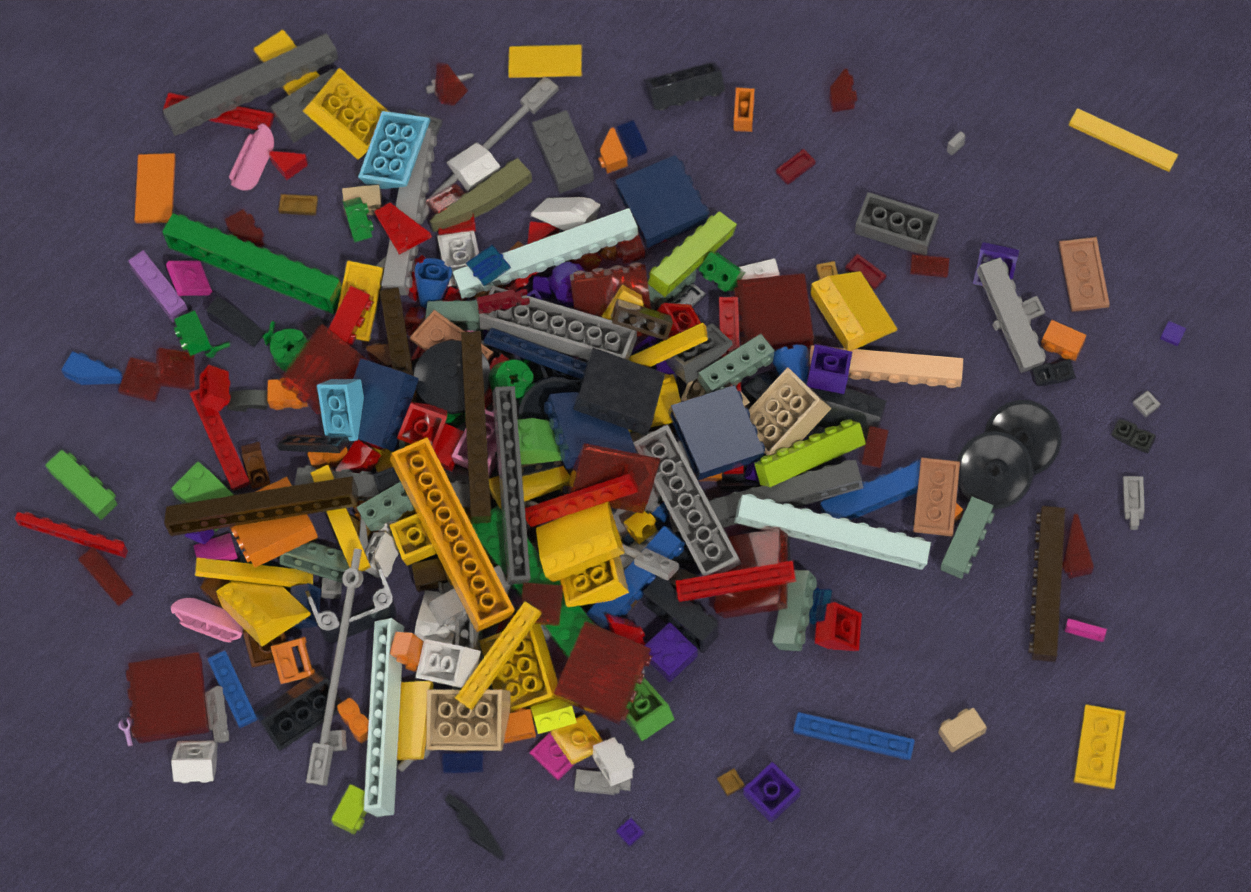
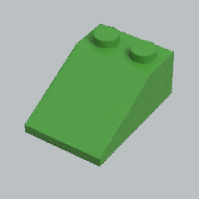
M536 418L517 420L521 464L561 460V451L555 442V434L553 429L550 428V421Z
M199 462L171 488L174 496L183 504L233 496Z
M637 674L607 693V696L641 741L675 720L665 700L644 677H638Z

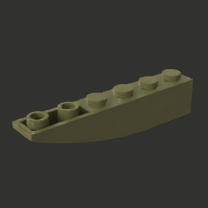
M518 158L514 161H509L503 169L494 172L489 179L480 182L475 189L463 194L457 202L449 204L443 212L435 214L430 220L431 230L435 232L439 228L444 229L470 220L473 217L472 213H474V218L497 207L532 182L531 172Z

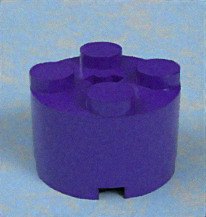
M564 262L554 268L553 274L549 278V285L560 303L566 307H572L591 296L592 284L581 265Z

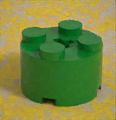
M284 329L277 331L271 340L270 351L273 360L285 372L301 370L304 366L305 356H311L307 339L299 330Z
M507 360L500 362L489 373L490 389L493 392L495 387L515 386V396L520 398L532 385L533 373L522 361Z

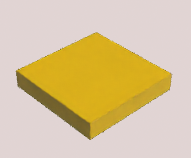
M585 714L576 718L575 724L551 731V735L572 765L593 755V745L603 742Z

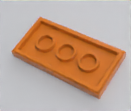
M138 154L135 205L136 223H164L169 221L173 213L175 154Z

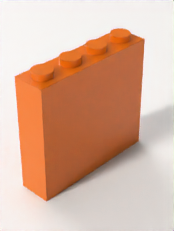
M285 477L258 491L288 487L292 485L289 482L288 478ZM307 514L230 527L234 537H239L236 541L240 549L246 550L243 551V555L247 563L251 561L254 568L318 537Z

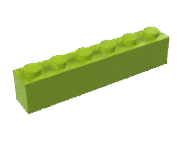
M720 211L715 216L711 215L704 226L700 225L696 229L693 236L689 235L684 240L683 245L677 246L669 257H664L658 267L655 266L651 269L648 285L666 297L705 261L710 251L718 250L733 236L737 224Z
M851 419L841 422V425L828 427L821 434L810 435L809 439L797 441L789 448H781L774 455L761 457L760 461L754 463L760 485L772 487L861 447L866 443L860 423Z

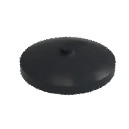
M449 340L440 342L426 350L416 364L414 376L419 378L416 391L424 404H430L446 410L447 414L465 412L461 341ZM482 353L485 398L490 388L488 377L491 370L487 358Z
M547 377L538 380L520 398L517 407V420L536 418L550 421L548 414L544 410V404L547 402L549 395L578 392L580 386L562 377Z
M1016 400L1004 404L992 414L985 427L984 433L993 431L1005 432L1022 441L1032 456L1034 476L1048 469L1056 460L1061 449L1062 433L1057 419L1049 409L1034 401Z
M985 432L975 436L962 448L957 459L960 462L958 484L962 492L969 500H971V497H975L994 505L993 509L1006 508L1020 501L1029 491L1033 482L1034 463L1028 448L1018 438L1005 432Z

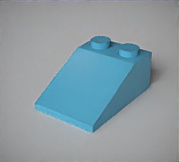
M331 379L317 384L325 436L348 437L349 441H357L364 401L361 379Z

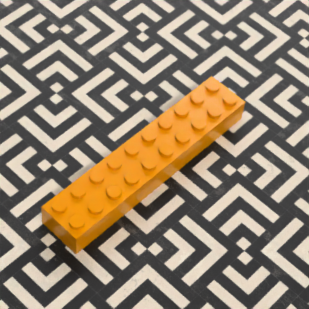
M428 438L393 452L390 461L476 632L511 617L514 608Z

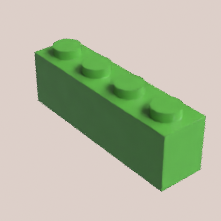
M61 450L45 465L46 468L94 515L102 520L118 505L114 499L116 495L109 488L105 490L102 487L103 483L96 476L92 478L89 475L90 471L83 464L79 466L76 463L77 459L70 452L66 454Z

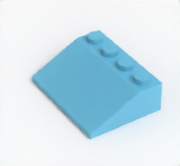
M382 111L358 178L367 186L380 185V189L407 186L431 119Z

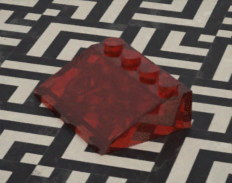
M584 443L568 480V494L630 474L638 486V492L609 501V504L612 508L643 514L650 498L660 458Z

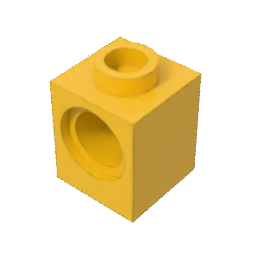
M643 509L624 521L628 534L638 544H641L657 532L655 526L656 519L651 513L647 514Z

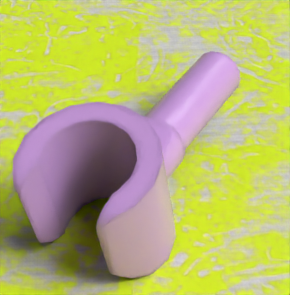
M128 717V726H125L121 719L119 728L124 731L128 746H132L133 743L129 729L132 726V719Z

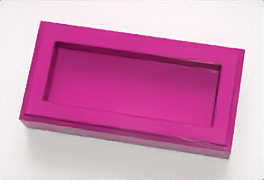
M1068 619L1065 627V632L1100 642H1103L1107 629Z

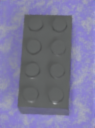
M333 69L271 106L274 118L293 143L320 127L303 110L335 73Z
M567 110L532 122L534 135L559 193L594 181L592 167Z
M868 192L856 222L855 234L926 256L938 225L939 214Z

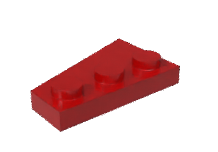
M391 202L374 211L399 255L432 238L430 232Z

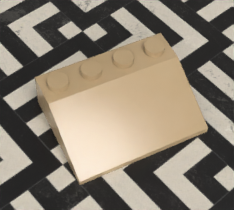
M787 367L749 409L750 421L752 425L756 426L758 439L765 446L764 453L766 455H774L777 453V450L793 446V443L802 441L831 410V407Z
M427 690L426 750L502 751L510 713V691L486 690L475 707L470 710L455 699L460 690Z

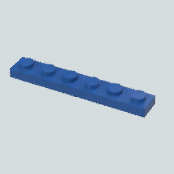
M800 712L797 714L793 733L905 760L911 759L915 742L914 739Z

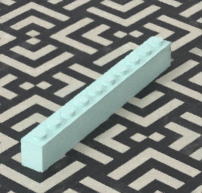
M628 208L500 254L510 269L487 285H484L480 280L496 271L498 266L499 268L502 266L500 260L497 264L498 266H494V262L489 263L491 258L492 260L498 259L497 256L484 260L472 270L469 266L452 271L454 281L461 298H470L481 291H490L492 286L506 285L517 278H526L531 273L545 271L548 267L558 266L570 259H578L587 253H595L606 246L612 247L623 240H631L638 235L637 225Z
M751 494L742 495L739 499L734 521L735 523L921 570L927 565L931 542H927L921 537L912 538L901 532L892 533L888 532L885 528H872L866 523L857 524L850 522L846 518L837 519L826 513L817 514L813 513L810 509H797L791 504L782 505L775 503L771 499H758Z
M391 618L375 621L364 811L376 817L393 815L395 806L402 663L397 662L396 658L390 654L395 633L404 632V626Z

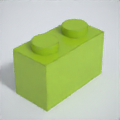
M351 784L349 785L331 819L335 826L354 835L357 830H361L365 822L363 818L367 813L364 811L365 791Z

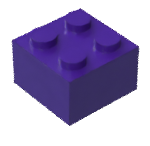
M815 344L807 385L811 388L844 394L853 352Z
M669 623L642 648V656L670 683L698 657V649Z
M773 762L743 789V795L770 823L800 797L801 792Z

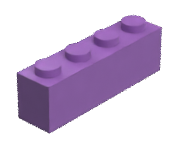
M144 250L128 260L132 271L173 323H175V318L189 313L185 302L178 296L177 292Z

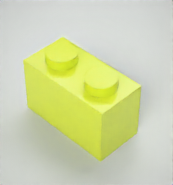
M569 696L530 707L538 734L576 723Z

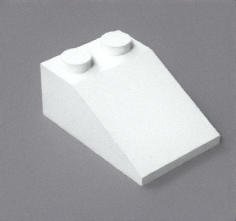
M585 197L547 198L531 213V216L567 231L596 220L601 204Z
M474 231L437 236L441 260L445 262L446 266L449 267L450 265L452 271L468 266V263L480 256ZM453 272L448 286H456Z
M425 590L414 634L423 642L424 639L455 645V623L449 626L445 624L440 627L429 608L430 601L439 597L440 592Z
M424 639L416 678L462 688L477 668L481 651Z

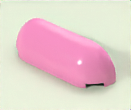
M265 124L259 125V129L253 135H248L230 173L231 185L239 190H250L256 186L270 157L269 151L273 150L274 138L271 130Z
M183 598L177 600L171 606L172 614L175 613L181 620L180 624L189 629L224 642L239 639L243 634V627L223 608L195 598Z

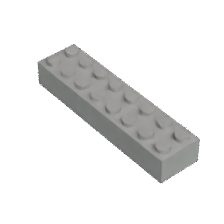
M492 286L489 295L509 290ZM529 296L522 297L530 299V304L528 305L516 303V306L509 309L495 310L488 314L482 313L479 316L481 329L490 331L492 327L540 346L586 360L592 348L629 360L637 340V331L613 324L612 320Z
M668 424L635 441L634 446L702 575L724 573L740 565L741 562Z

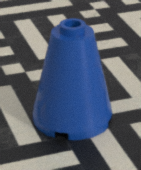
M436 258L424 259L420 264L418 262L414 270L419 303L424 310H427L428 301L442 300L452 277L450 265L448 267L443 260Z
M793 345L794 349L788 350L786 346L776 350L772 362L779 376L788 367L807 385L809 376L808 348L804 345Z

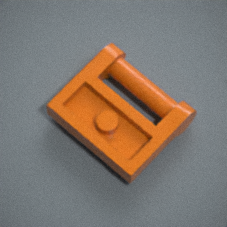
M305 636L271 645L281 684L307 678L315 673L305 645L307 643ZM294 646H298L305 671L299 672L292 648Z

